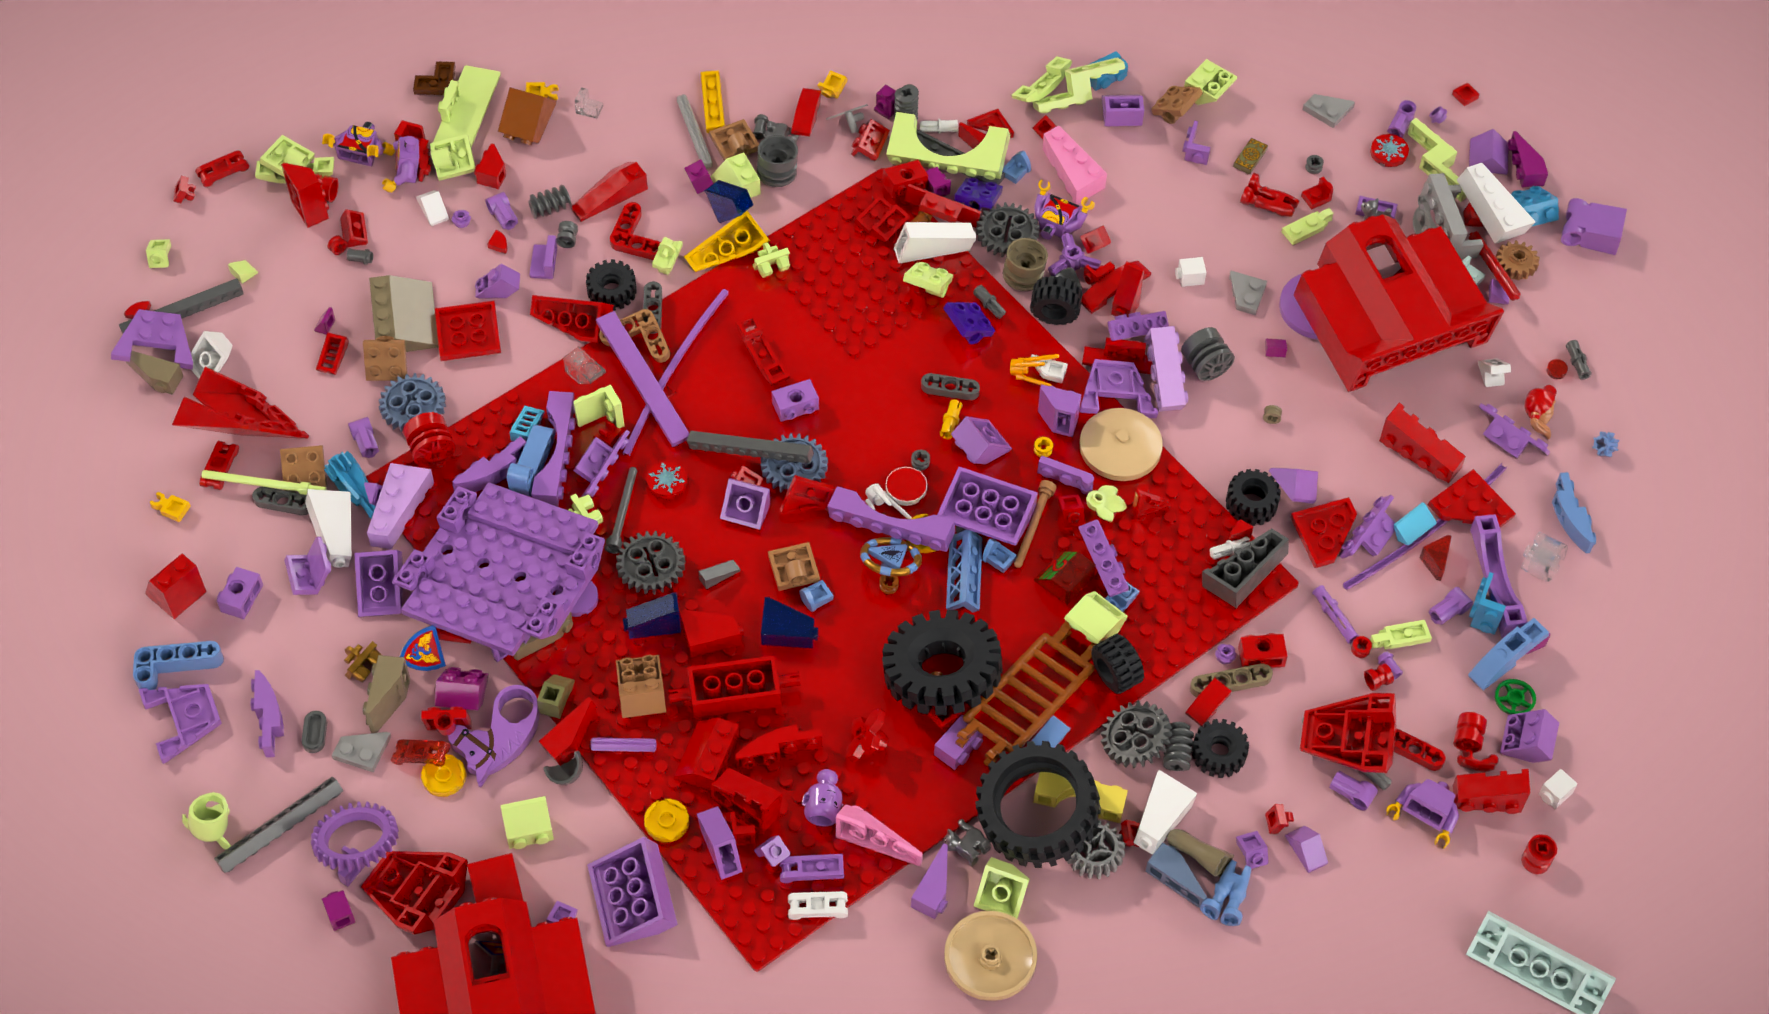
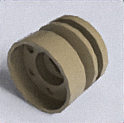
M1019 238L1013 241L1008 246L1002 272L1005 282L1016 290H1033L1037 280L1042 279L1048 259L1047 249L1042 243L1031 238Z

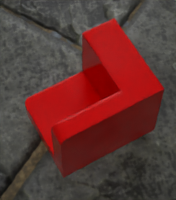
M401 120L394 133L395 141H398L400 137L412 136L417 138L420 143L421 138L425 139L423 126Z
M1104 225L1080 236L1087 254L1111 243Z
M735 811L730 812V827L736 846L755 844V825H748L741 819L736 820Z

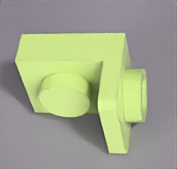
M170 239L150 240L146 249L149 268H165L169 266Z

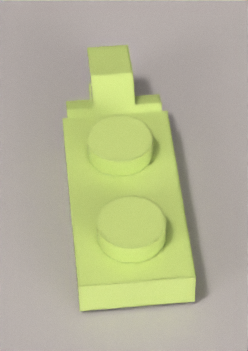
M1330 208L1320 213L1318 211L1313 212L1283 227L1281 232L1292 245H1295L1323 231L1328 222L1332 221L1334 213Z
M1419 620L1386 626L1378 632L1379 634L1371 635L1370 641L1372 642V649L1383 646L1384 649H1394L1431 642L1432 637L1426 621Z

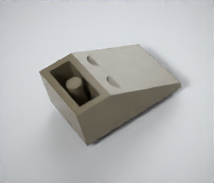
M378 655L377 663L373 664V681L369 682L367 694L369 695L368 702L365 701L363 705V715H366V725H369L371 733H377L407 697L410 675L405 658Z

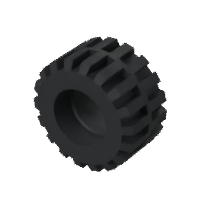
M1061 276L1043 277L1037 280L1033 286L1030 311L1035 318H1039L1038 320L1044 321L1047 324L1067 325V323H1072L1074 320H1077L1080 313L1083 295L1081 287L1077 286V283L1071 281V279Z
M1246 469L1245 473L1240 471L1238 476L1234 475L1229 483L1226 496V508L1229 510V513L1235 516L1237 521L1241 519L1252 526H1255L1256 523L1263 525L1265 521L1269 522L1275 516L1281 494L1279 484L1274 482V477H1269L1265 471L1263 473L1259 472V469H1255V471ZM1254 494L1259 496L1262 500H1249L1244 495Z
M1114 634L1092 647L1091 654L1095 669L1101 680L1111 691L1121 694L1143 681L1144 670L1140 657L1131 643L1122 635Z

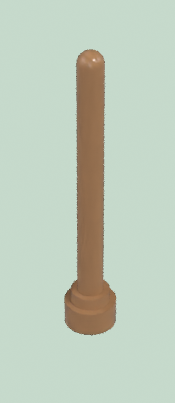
M1043 480L1039 485L1040 497L1015 559L1014 566L1016 568L1022 567L1047 499L1055 493L1056 485L1051 481Z

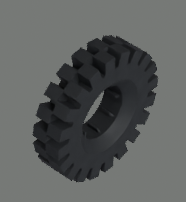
M940 610L929 611L930 620L926 621L921 613L912 617L913 626L905 620L898 626V632H891L887 638L888 644H884L882 651L885 683L888 690L891 689V695L896 701L902 699V705L911 710L917 704L918 713L928 715L932 706H935L936 715H947V706H951L954 714L965 711L964 702L971 708H974L981 704V696L988 699L994 693L993 686L998 687L1001 680L1000 674H1002L1000 641L997 639V634L993 628L988 629V623L981 618L975 622V615L965 612L959 620L957 610H947L945 618H941ZM938 654H952L963 660V666L958 671L949 675H932L922 669V664L928 658Z

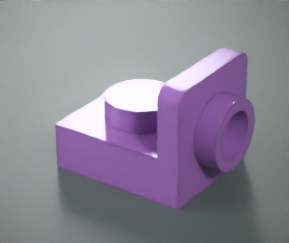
M1258 831L1236 837L1237 845L1245 856L1246 866H1250L1253 869L1268 864L1267 845Z
M779 835L770 837L754 849L757 856H765L772 867L790 855V851Z
M346 846L341 849L343 854L360 853L357 849H349ZM354 866L352 871L349 872L348 867H345L343 871L338 869L337 874L340 882L348 887L361 870Z

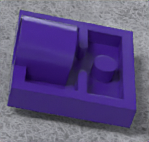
M966 178L955 193L954 201L964 203V205L979 211L983 207L992 209L1002 194L1003 186L997 185L995 182H983L976 178Z
M947 302L943 307L962 337H965L969 344H976L983 337H992L994 334V328L977 303Z

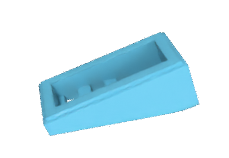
M524 406L510 430L511 441H515L519 437L527 441L533 425L540 424L544 410ZM527 413L535 414L536 417L528 415Z

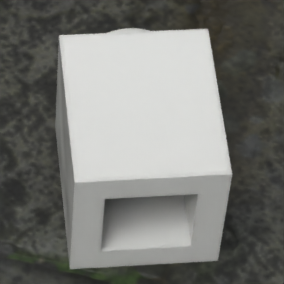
M1203 257L1179 259V265L1175 268L1176 279L1180 280L1181 287L1205 284L1207 272Z
M1560 769L1543 784L1539 795L1546 804L1556 809L1573 794L1578 783Z

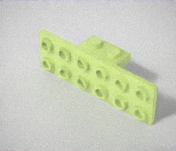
M465 65L459 80L450 81L449 86L444 90L443 101H440L438 105V112L441 115L442 121L433 143L467 134L472 148L501 76L499 71Z

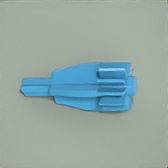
M349 451L345 454L341 452L328 460L329 464L324 466V471L332 482L335 483L339 491L351 492V502L356 506L361 504L372 519L376 506L369 503L364 482L368 483L360 465Z

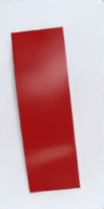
M802 89L795 111L791 134L810 137L821 103V90Z

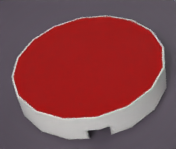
M898 468L887 477L886 492L899 505H914L926 495V477L915 468Z

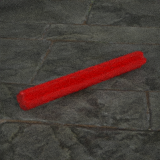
M1471 232L1468 237L1469 240L1482 239L1484 244L1479 253L1481 258L1512 301L1518 300L1521 295L1518 288L1479 232Z

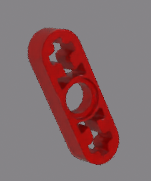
M1396 728L1395 737L1398 740L1394 744L1395 753L1432 771H1438L1443 767L1446 756L1442 750ZM1404 741L1407 742L1405 748L1402 747ZM1409 746H1418L1421 752L1414 754L1410 752ZM1426 751L1427 755L1425 756V758H1423L1424 752ZM1434 756L1438 758L1435 763L1432 762Z

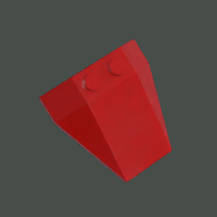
M1370 693L1305 710L1300 751L1362 772L1387 773L1393 763L1396 735L1395 693Z
M386 852L387 857L379 861L361 885V888L398 928L414 935L435 930L434 920L450 911L464 893L467 859L450 852Z

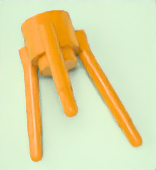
M1059 354L1012 359L1010 373L1011 375H1016V380L1052 386L1049 383L1024 376V374H1028L1029 367L1045 365L1044 362L1034 361L1059 358Z

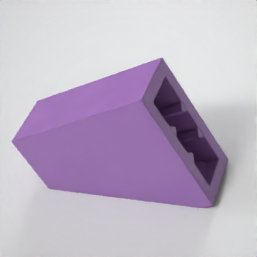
M717 806L698 813L697 817L702 835L721 880L743 872L735 838L719 807Z

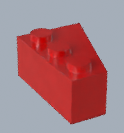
M728 768L711 784L710 797L730 812L735 811V815L746 824L755 825V830L761 835L779 818L782 799L781 792L731 768Z

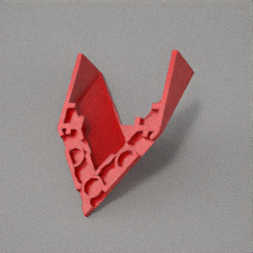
M207 367L204 368L193 393V396L202 404L184 396L172 423L173 426L240 436L305 439L309 437L305 431L298 430L295 426L296 423L276 405H270L266 402L267 397L263 393Z

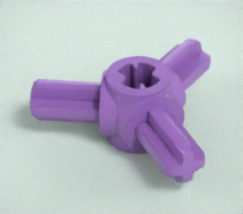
M1065 233L1061 237L1064 247L1062 255H1060L1057 262L1048 268L1051 276H1055L1066 268L1071 267L1076 271L1086 265H1089L1096 271L1101 266V261L1084 256L1085 252H1082L1081 248L1075 245L1073 235Z

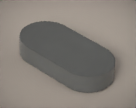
M311 711L304 718L302 745L305 751L309 753H317L325 746L327 719L321 711Z

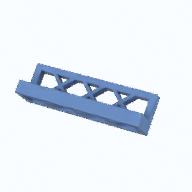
M970 530L954 534L949 545L947 610L965 607L973 613L980 609L982 537ZM962 539L961 545L956 549L957 541ZM961 556V561H960V563L958 564L957 567H955V566H956V561H957L958 558ZM961 574V578L955 586V580ZM960 592V599L954 602V598Z

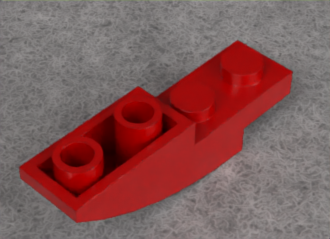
M795 724L766 733L751 741L735 754L736 768L749 769L756 765H772L780 761V753L791 754L797 750H814L822 746L821 728L799 732L798 726Z

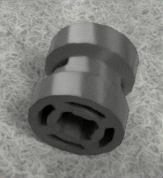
M562 221L558 228L557 244L563 248H572L576 244L575 236L578 233V226L571 221Z

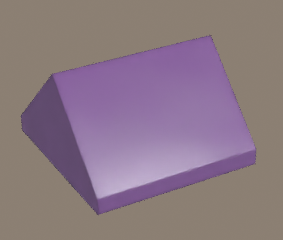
M1494 129L1471 138L1469 167L1483 163L1491 173L1507 175L1508 142Z
M1271 468L1269 470L1292 501L1312 504L1316 502L1318 471L1290 468Z
M729 478L720 519L760 530L770 507V489Z

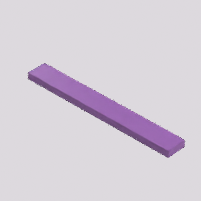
M613 311L597 318V325L671 446L674 447L687 441L689 436L687 428L616 313Z

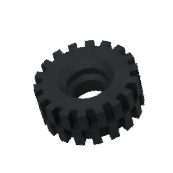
M611 259L610 263H607V260H603V264L600 265L598 262L595 264V269L593 267L589 269L590 273L586 275V287L590 301L614 305L613 311H616V307L623 309L624 304L627 306L631 304V300H634L637 293L634 271L630 269L628 264L624 266L623 261L620 260L616 263L615 259ZM610 283L619 285L615 289L604 288L605 285Z
M1213 719L1212 724L1209 721L1205 722L1204 727L1200 726L1193 741L1192 758L1196 759V766L1199 767L1201 765V771L1205 773L1208 770L1210 772L1209 776L1214 777V773L1218 774V778H1223L1224 774L1230 777L1233 775V771L1237 774L1240 768H1243L1249 751L1247 734H1242L1243 729L1240 726L1235 728L1236 723L1231 722V724H1227L1226 719H1222L1221 723H1218V719ZM1214 744H1223L1228 748L1229 752L1226 755H1218L1212 751V746Z

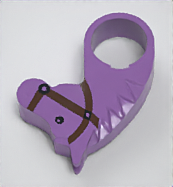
M522 685L508 686L501 690L495 698L489 731L474 730L470 732L465 726L456 725L455 731L448 735L452 750L467 760L468 772L476 775L479 787L483 786L489 775L500 771L516 759L534 737L540 718L535 693ZM514 698H524L533 704L530 715L519 721V723H510L501 715L504 704Z

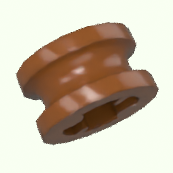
M882 575L880 577L879 586L883 593L893 594L898 590L899 580L897 576ZM886 581H890V583L893 582L892 586H888V584H886Z

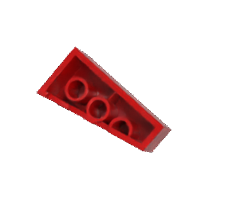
M1399 402L1386 417L1379 441L1386 447L1401 454L1402 457L1416 463L1420 468L1434 474L1438 479L1450 483L1462 468L1466 456L1447 440L1443 439L1441 441L1435 433L1436 431L1431 427L1426 429L1418 422L1420 418L1415 414L1410 416L1403 410L1405 406Z

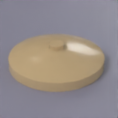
M1113 408L1101 411L1086 422L1081 432L1080 452L1085 463L1095 473L1111 480L1129 481L1145 476L1156 467L1162 453L1163 442L1158 427L1147 416L1131 409Z
M998 911L973 913L959 921L948 935L944 951L945 967L953 983L967 995L987 1001L1003 1000L1023 990L1033 977L1037 963L1036 943L1028 928L1009 914Z

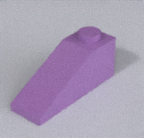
M943 843L911 898V908L933 919H936L939 913L942 914L948 904V901H946L948 845Z

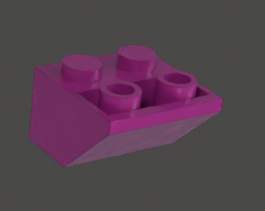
M458 667L445 669L436 680L435 706L448 708L457 706L468 710H479L483 705L489 673H482V670L479 669L461 671V668Z

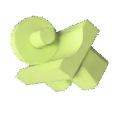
M664 237L659 244L652 267L657 268L659 273L670 274L681 251L683 242L673 241Z
M767 242L763 243V250L758 251L759 257L754 259L755 264H753V268L758 270L763 278L773 273L770 265L777 264L779 271L787 270L790 267L788 259L790 252L788 248L778 251L776 245L770 247Z
M576 494L570 496L573 501V510L569 509L568 511L598 521V525L603 522L602 514L598 509L591 513L587 512V510L594 507V503L589 495L580 498Z

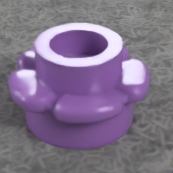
M1442 106L1435 108L1429 115L1432 119L1431 122L1442 123L1447 118V110L1443 109Z
M458 210L453 213L451 219L456 227L464 228L469 225L471 216L466 210Z
M1221 644L1217 647L1218 650L1215 651L1217 660L1222 664L1231 663L1237 656L1235 648L1230 644Z

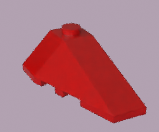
M637 162L624 163L608 172L575 202L571 209L582 222L647 190V174Z
M532 295L530 315L580 341L599 343L601 341L599 336L601 330L596 323V319L613 312L614 305L602 302Z

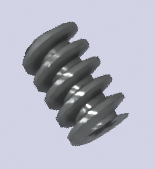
M907 84L896 90L894 117L896 112L914 114L918 120L919 91L916 86Z
M564 185L559 186V191L556 187H553L552 193L548 189L544 191V195L538 192L537 198L534 194H531L530 201H528L534 219H537L538 212L544 217V210L550 215L551 208L559 212L560 205L565 210L566 203L572 207L569 193Z
M1173 722L1170 723L1172 726L1170 729L1172 736L1168 737L1170 744L1165 745L1167 751L1164 752L1163 766L1171 771H1187L1191 767L1189 762L1192 759L1190 754H1192L1193 750L1191 746H1193L1192 739L1194 738V733L1190 730L1188 724Z

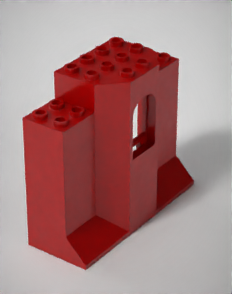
M1384 214L1376 217L1370 216L1361 222H1353L1332 239L1328 240L1317 263L1319 268L1303 272L1293 294L1348 392L1365 387L1372 375L1467 342L1470 348L1487 343L1504 313L1503 308L1486 302L1441 226L1428 228L1422 233H1414L1406 238L1396 219ZM1385 245L1394 262L1399 263L1404 272L1383 279L1367 250Z
M490 897L479 903H463L434 920L438 947H423L420 951L412 953L404 951L391 957L400 1014H596L578 918L565 917L558 922H541L532 927L526 901ZM488 931L499 934L502 940L507 973L474 980L469 941L476 934Z

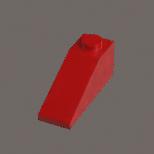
M1126 261L1112 303L1111 315L1116 317L1126 314L1128 318V314L1135 313L1140 303L1145 269Z
M590 697L584 700L539 740L543 748L560 766L569 762L574 757V752L578 751L597 707Z

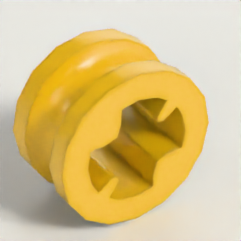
M1040 437L1035 441L1034 453L1038 457H1048L1052 454L1053 443L1051 439ZM1041 445H1045L1046 449H1041Z

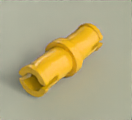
M958 400L950 401L948 411L943 416L944 423L940 436L942 437L944 434V439H951L953 437L951 433L959 423L958 416L962 403L960 402L958 405Z

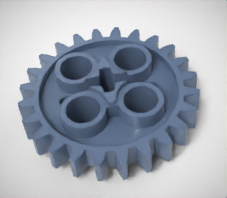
M416 373L413 374L412 378H409L408 374L405 375V379L398 376V382L391 380V387L385 386L386 392L380 393L379 410L382 419L386 420L387 425L392 424L393 429L399 426L400 432H403L405 424L410 419L419 414L427 412L445 413L446 397L442 386L439 387L438 381L433 382L432 377L425 380L424 374L420 378H417Z
M790 433L788 439L781 435L780 442L811 445L814 454L810 463L789 462L761 457L762 476L766 477L767 484L772 483L773 489L779 486L780 492H783L784 489L788 491L794 475L821 482V478H825V472L828 470L826 451L822 450L821 444L816 445V439L809 442L808 435L804 439H801L800 434L793 438L792 433Z

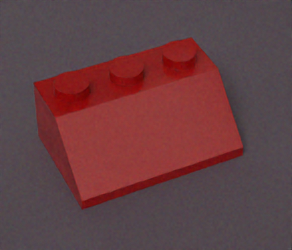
M288 163L281 164L291 202L307 228L329 219L327 213L329 206L324 199L326 194L321 187L323 182L319 174L315 175L313 170L308 167Z
M721 718L698 721L676 770L674 779L711 791V784L724 773L740 737L739 724Z

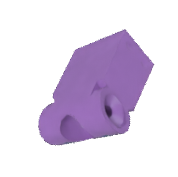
M1573 198L1568 203L1566 212L1567 222L1563 227L1561 242L1566 246L1580 244L1583 248L1616 255L1622 237L1627 209L1597 203L1588 204L1582 199Z

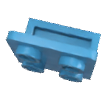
M1532 186L1529 190H1516L1512 192L1511 195L1534 219L1535 223L1532 226L1559 220L1558 198L1540 186Z
M1489 572L1487 578H1482L1469 617L1473 618L1471 627L1477 628L1484 633L1495 635L1506 606L1485 599L1494 574Z

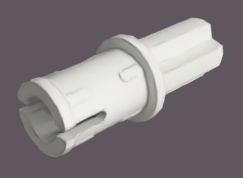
M940 119L938 121H921L920 131L938 132V134H941V132H958V121Z
M1246 536L1235 541L1228 540L1225 544L1212 547L1209 550L1210 557L1216 560L1229 555L1232 556L1239 548L1243 549L1250 545V542L1246 543L1250 539Z

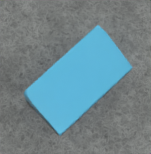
M1425 503L1419 504L1394 524L1397 541L1410 545L1437 524Z

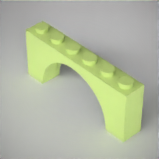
M896 112L886 153L889 162L892 164L900 165L919 160L921 165L928 167V169L938 167V169L946 170L951 174L960 172L970 177L979 175L989 180L1001 179L1010 140L1008 129L989 126L985 138L973 150L958 156H942L931 152L919 141L917 137L918 122L914 114Z

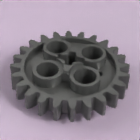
M1004 202V207L996 204V209L992 207V209H989V212L984 210L983 216L980 215L979 221H977L976 235H978V241H981V246H987V252L994 250L993 255L999 252L1001 257H1004L1007 254L1008 246L1013 241L1019 238L1039 239L1040 226L1038 225V219H1034V213L1028 214V208L1022 210V205L1015 208L1014 203L1010 207H1008L1006 202ZM1012 218L1011 226L1009 227L1008 239L1005 243L1004 239L1005 233L1007 231L1008 219Z
M646 531L644 537L637 533L638 539L635 540L633 537H630V544L627 542L623 543L624 549L619 548V555L616 556V568L619 578L622 577V583H628V589L635 586L636 593L644 589L645 595L649 590H652V593L655 595L656 589H660L663 593L665 586L671 589V582L678 583V577L683 576L682 570H685V555H683V548H679V542L673 543L672 536L666 539V535L663 533L659 537L657 531L653 533V536H650L649 532ZM644 549H647L650 561L647 560V555ZM651 563H652V565H654L655 572H656V574L658 575V577H655V575H654V573H653V570H652Z
M1137 701L1135 706L1128 702V708L1126 709L1121 705L1120 712L1113 710L1114 717H1107L1109 724L1102 725L1105 731L1101 732L1103 749L1111 760H1115L1117 765L1122 762L1124 767H1127L1131 763L1133 768H1135L1137 763L1140 762L1142 767H1144L1146 760L1152 764V757L1160 758L1158 752H1166L1167 750L1164 745L1170 744L1168 737L1172 736L1170 731L1172 726L1168 716L1162 708L1158 709L1156 704L1150 706L1148 701L1143 706L1140 701Z

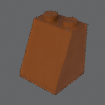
M509 87L498 132L504 133L503 137L514 140L515 137L521 138V143L532 145V142L539 143L557 101Z

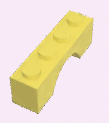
M1040 772L1033 803L1055 808L1062 800L1076 797L1072 785L1066 778L1054 773ZM1094 780L1101 806V814H1098V818L1121 823L1128 790L1117 785H1104Z

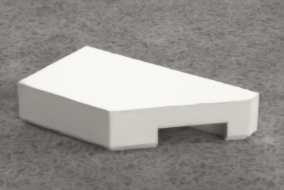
M1052 359L1034 361L1045 363L1044 366L1035 367L1043 379L1058 383L1063 382L1068 367L1067 363Z

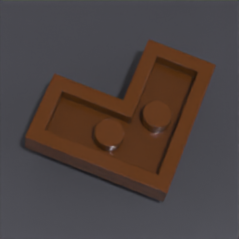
M436 61L434 76L415 75L414 95H444L445 88L449 86L451 80L454 81L455 62Z

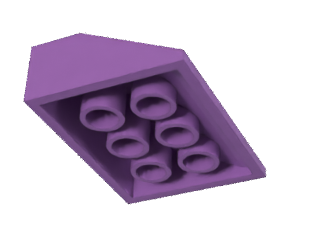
M958 467L937 515L954 520L956 526L1016 546L1031 520L1037 505L1038 493Z
M642 837L587 864L607 947L658 935L678 925L657 843Z

